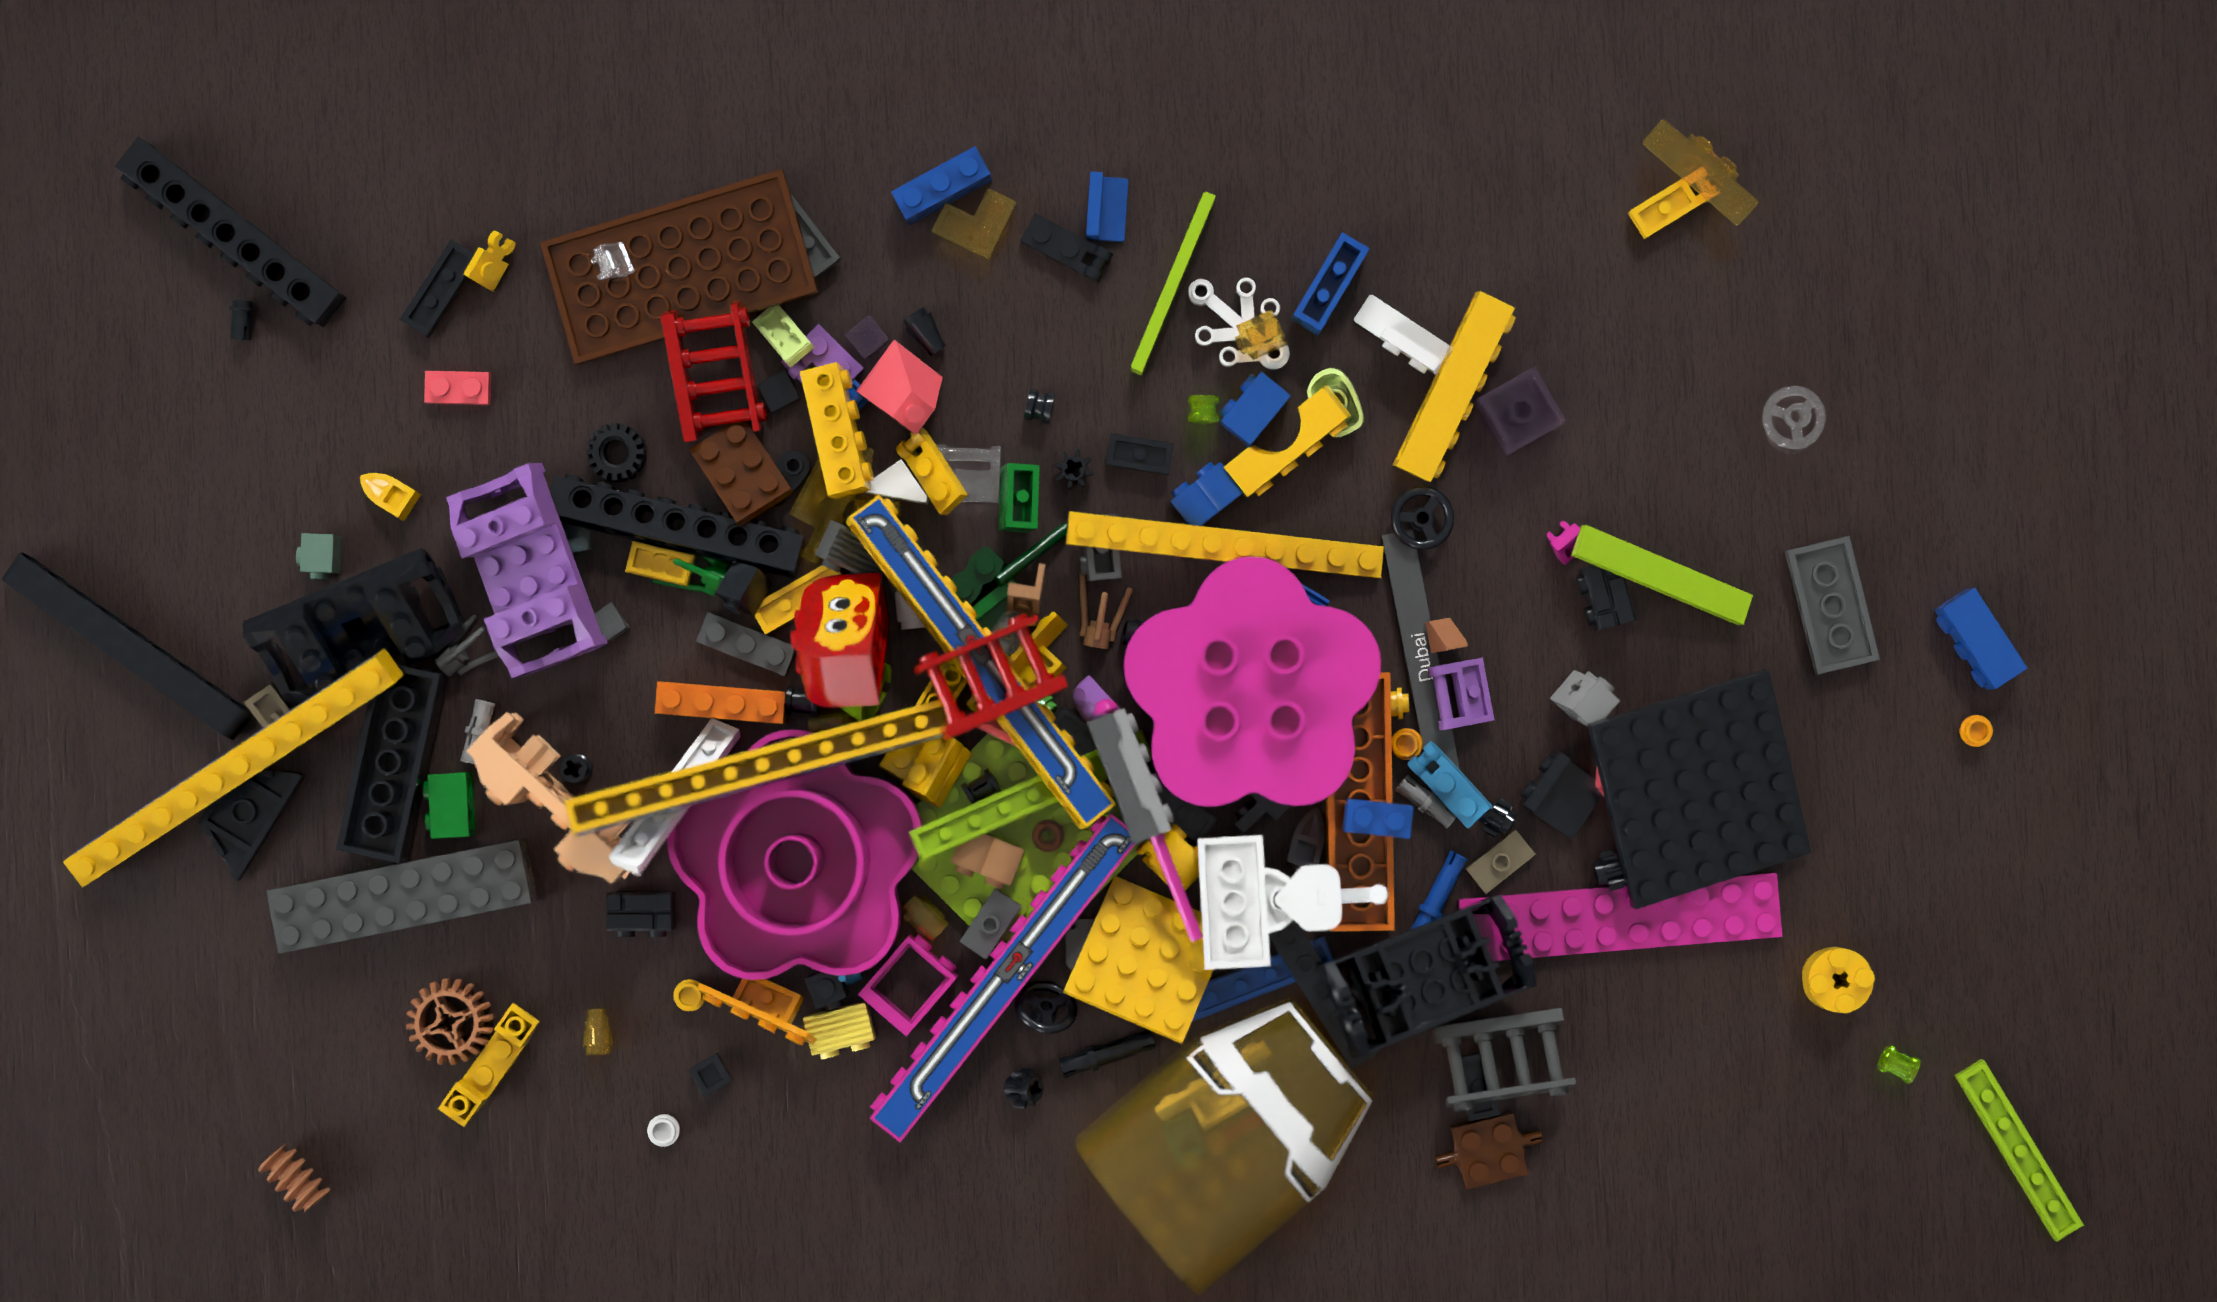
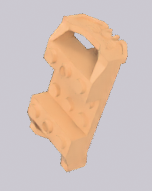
M518 713L504 714L490 725L467 750L474 758L481 783L487 788L486 795L498 805L502 802L505 805L524 803L530 799L540 808L545 805L553 813L551 819L562 829L566 830L568 827L571 829L564 801L576 797L548 772L561 755L540 735L537 737L533 735L521 747L512 739V736L517 732L524 719ZM629 823L574 837L571 830L554 849L560 855L557 858L558 861L570 871L576 869L581 873L603 877L610 884L615 883L620 877L627 879L632 872L611 864L610 854L621 841L618 835Z

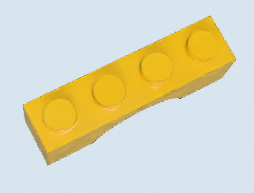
M1328 385L1321 388L1298 407L1301 418L1300 432L1295 442L1288 449L1272 452L1252 445L1224 466L1247 497L1255 492L1258 496H1261L1274 485L1271 482L1272 478L1279 473L1283 477L1298 466L1295 461L1304 453L1310 457L1323 446L1320 442L1322 438L1329 433L1332 437H1335L1348 426L1345 420L1351 414Z

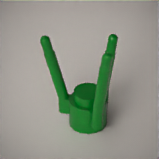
M702 557L714 566L707 565L704 570L676 558L673 560L675 565L702 576L700 582L705 584V586L689 583V587L656 579H652V582L664 586L703 592L714 597L728 571L726 569L728 564Z

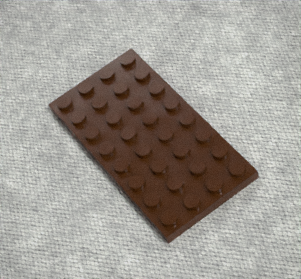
M783 169L540 242L575 365H581L664 340L660 317L664 312L677 310L679 318L683 317L684 320L732 313L730 305L734 301L740 300L742 308H747L748 314L819 293Z

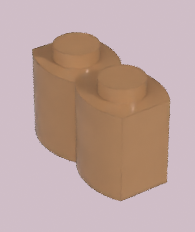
M984 834L957 846L950 862L956 864L955 871L973 877L974 872L986 876L985 883L1002 889L1004 884L1011 886L1025 849Z

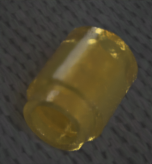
M915 894L902 907L906 911L902 917L922 938L927 937L931 942L949 925L944 919L946 915L925 894L921 898Z

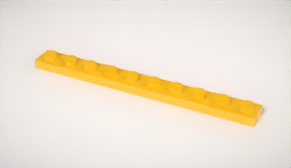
M1069 512L1066 545L1221 562L1253 556L1273 560L1287 569L1376 579L1381 578L1384 546Z

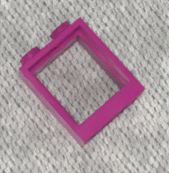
M910 934L858 994L906 1037L958 977V974L954 972L957 968L956 965L944 955L939 959L930 951L933 946L919 934L916 937ZM909 947L946 977L912 1018L875 988Z

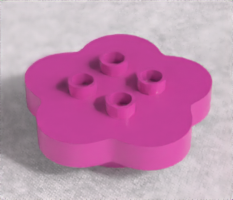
M1253 556L1228 561L1215 569L1203 582L1191 605L1161 612L1144 622L1129 641L1124 659V673L1128 688L1135 701L1154 721L1152 757L1159 778L1175 796L1199 806L1228 804L1252 792L1259 793L1275 802L1293 806L1313 804L1332 795L1343 784L1352 767L1355 752L1354 734L1351 724L1352 718L1374 693L1381 670L1379 648L1374 636L1366 625L1355 616L1343 610L1313 604L1299 580L1287 568L1273 560Z
M798 729L774 732L757 741L748 751L815 733ZM846 763L692 805L668 835L667 849L676 873L699 897L697 921L699 937L709 958L723 971L739 978L757 980L779 975L797 964H804L826 974L851 975L865 971L877 964L889 952L896 941L901 925V904L897 890L898 884L911 870L919 857L908 832L923 826V820L915 801L900 786L883 778L858 775Z

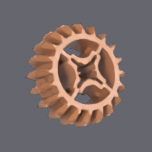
M449 978L443 979L441 986L436 981L430 983V991L426 988L419 991L422 999L414 998L411 1001V1004L418 1010H409L406 1014L408 1017L415 1019V1022L406 1024V1029H415L416 1034L409 1037L410 1042L419 1039L421 1044L416 1047V1051L419 1053L427 1048L428 1052L425 1057L427 1060L433 1059L438 1054L437 1062L440 1065L446 1062L447 1057L451 1065L458 1064L459 1057L463 1062L469 1061L470 1052L474 1055L481 1053L478 1044L487 1045L489 1042L488 1038L482 1033L488 1034L493 1032V1027L485 1025V1022L493 1020L494 1015L484 1013V1010L489 1008L491 1003L485 1002L481 1004L479 1002L484 996L483 991H479L475 995L471 994L474 990V984L469 983L463 990L462 979H456L453 987ZM445 996L456 997L462 1000L469 1008L457 1010L451 1001L447 1002ZM435 1001L437 1017L433 1024L427 1026V1013ZM448 1014L449 1018L452 1016L454 1018L460 1015L463 1016L449 1027L445 1025L438 1028V1025L448 1019ZM473 1017V1031L465 1043L463 1026L467 1019ZM436 1033L444 1034L449 1042L454 1043L455 1047L442 1045L431 1035Z

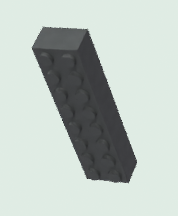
M526 838L266 891L278 954L539 901Z

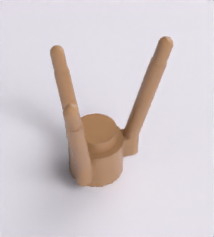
M1079 573L1080 636H1084L1083 645L1108 649L1109 641H1115L1117 628L1133 589L1131 587L1127 588L1110 629L1109 623L1104 622L1108 594L1103 592L1097 621L1091 620L1089 626L1086 575Z

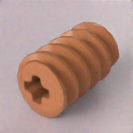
M286 1143L260 1165L258 1171L264 1173L271 1170L267 1177L268 1183L279 1180L275 1191L278 1193L288 1190L283 1200L289 1202L296 1199L292 1207L293 1212L304 1209L303 1213H305L331 1189L329 1187L321 1190L317 1189L322 1179L319 1177L310 1181L309 1177L314 1171L313 1168L302 1171L301 1167L305 1159L293 1161L292 1158L297 1150L294 1148L285 1152Z

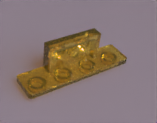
M1662 119L1643 140V145L1735 225H1740L1758 205L1759 201L1736 181L1739 176L1736 172V165L1725 156L1722 158L1718 157L1712 151V144L1701 135L1695 137L1691 133L1686 138L1667 120Z
M867 447L866 450H862L865 462H869L872 465L874 450ZM819 458L789 515L815 528L802 554L803 558L815 564L821 559L815 553L830 521L833 520L842 524L844 519L843 512L848 502H851L856 496L855 494L835 500L828 496Z

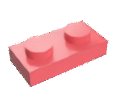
M425 371L424 402L427 404L491 405V373Z

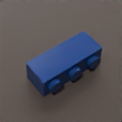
M976 146L898 187L891 191L907 224L910 226L991 182L992 178Z
M1342 232L1291 320L1318 336L1370 248Z
M1976 588L1965 589L1934 609L1938 615L1936 621L1944 633H1950L1955 641L1953 647L1962 660L1965 661L1967 659L1973 669L1971 675L1980 687L1997 689L2027 669V666Z

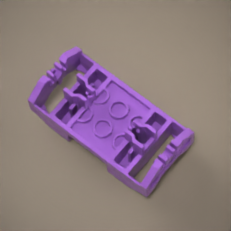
M527 463L513 469L502 477L446 497L450 511L451 530L461 558L474 557L495 615L485 618L484 621L493 646L508 668L511 678L527 676L562 664V662H567L574 657L590 653L608 644L605 634H601L543 474L545 469L542 463ZM520 487H523L527 494L525 498L472 520H469L465 505L491 497L495 498ZM574 625L576 643L554 649L553 652L542 658L524 664L521 662L515 645L542 634L555 632V629L562 626Z

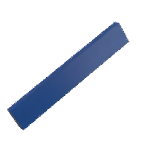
M1324 936L1310 941L1323 963L1333 960ZM1280 954L1270 957V966L1243 967L1211 979L1208 982L1192 1022L1297 981Z

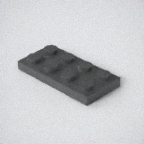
M1850 536L1785 551L1815 675L1880 660Z

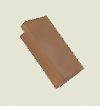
M1039 563L1035 587L1009 583L1007 615L1019 616L1026 613L1027 618L1034 615L1039 617L1044 587L1045 564Z

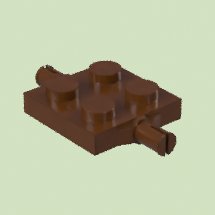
M1512 1110L1500 1113L1501 1115L1451 1125L1453 1152L1434 1156L1437 1169L1457 1165L1461 1171L1466 1190L1527 1175L1528 1170L1524 1158L1525 1147L1543 1143L1541 1131L1521 1134L1517 1128Z

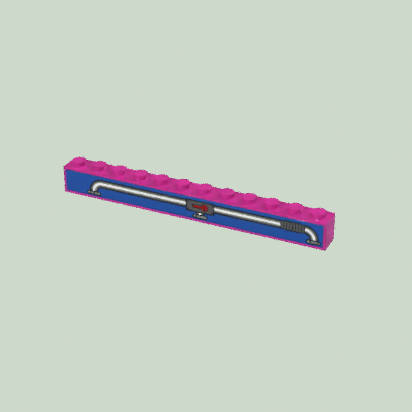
M1111 812L1107 817L1102 815L1096 819L1090 827V830L1094 832L1087 842L1081 839L1071 851L1070 855L1074 857L1067 868L1062 864L1050 878L1054 882L1047 893L1041 890L1030 903L1034 908L1027 918L1023 915L1018 918L1010 929L1014 933L1007 944L1001 940L990 954L994 960L986 969L981 966L970 979L974 986L967 994L963 991L959 993L950 1005L954 1011L946 1020L943 1016L940 1017L930 1030L934 1034L933 1038L927 1045L923 1042L918 1045L910 1056L914 1059V1062L907 1070L901 1067L890 1081L894 1085L888 1095L881 1092L870 1106L874 1110L870 1119L897 1141L901 1142L1134 847L1135 844L1131 841L1125 823Z

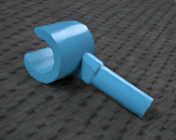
M859 972L851 975H839L838 980L845 982V985L848 986L862 980Z

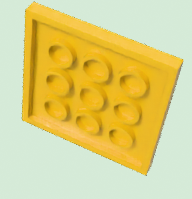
M1115 876L1065 986L1064 994L1182 1044L1214 969H1205L1203 937L1191 942L1174 900ZM1192 909L1203 935L1202 912Z

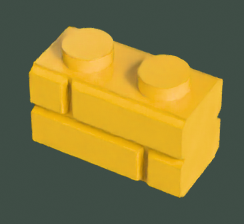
M944 737L927 741L901 785L918 799L941 808L972 753L955 738L945 741Z

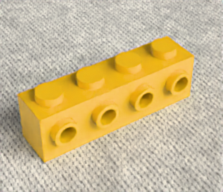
M834 362L800 371L828 496L835 500L871 491L870 481L874 480L872 467L869 462H865L862 451L867 449L863 432H858L856 419H859L860 415L856 401H851L849 389L853 388L849 370H844L839 363Z

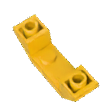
M512 1003L494 1028L496 1032L465 1076L455 1083L438 1109L465 1127L489 1099L528 1044L540 1021L515 1003Z

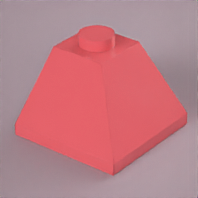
M893 340L856 392L902 427L917 435L935 410L943 377L897 341Z

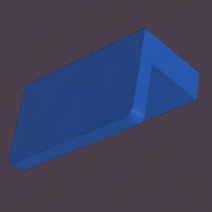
M1090 171L1086 240L1124 241L1128 179L1103 177V172Z

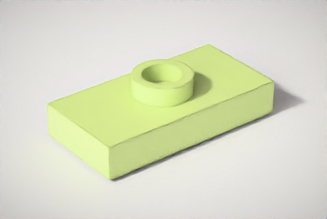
M780 305L767 308L752 321L790 368L815 348Z

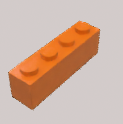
M657 681L655 713L787 724L788 714L785 713L787 692Z

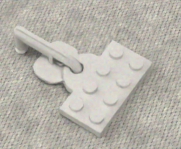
M1263 835L1198 839L1205 969L1270 966L1268 933L1283 929L1291 923L1292 919L1307 931L1330 930L1335 928L1341 921V904L1362 902L1382 904L1388 898L1387 889L1382 885H1374L1367 888L1340 889L1339 874L1329 865L1302 866L1291 879L1279 870L1264 868ZM1277 891L1279 892L1276 894L1274 901L1281 909L1277 908L1273 902V896Z

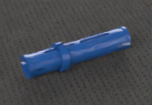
M1451 850L1449 851V855L1424 904L1420 903L1418 907L1420 912L1411 929L1431 922V919L1443 915L1441 911L1466 862H1468L1467 858Z

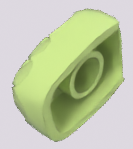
M1336 368L1320 371L1312 378L1308 386V399L1321 388L1328 385L1351 414L1345 420L1348 426L1335 437H1342L1354 432L1364 423V414L1351 381L1342 371Z

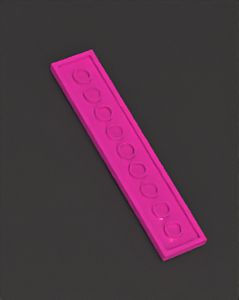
M1775 872L1741 875L1639 909L1631 907L1626 885H1624L1625 888L1610 891L1609 887L1606 886L1501 895L1518 922L1515 932L1521 930L1522 935L1519 937L1523 940L1522 945L1526 944L1528 948L1524 950V953L1530 954L1531 958L1783 937L1777 873ZM1488 897L1457 899L1458 909ZM1473 914L1482 938L1489 937L1490 939L1486 946L1492 961L1511 960L1507 949L1503 948V939L1500 931L1490 915Z

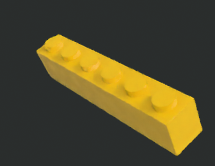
M1482 291L1475 292L1393 462V466L1427 482H1431L1433 477L1439 478L1446 463L1442 458L1447 448L1452 450L1458 440L1460 433L1456 429L1461 419L1466 421L1472 411L1474 404L1470 400L1474 392H1480L1486 382L1488 375L1484 371L1488 363H1494L1500 353L1502 346L1498 342L1502 334H1508L1514 324L1516 317L1512 313L1515 307Z

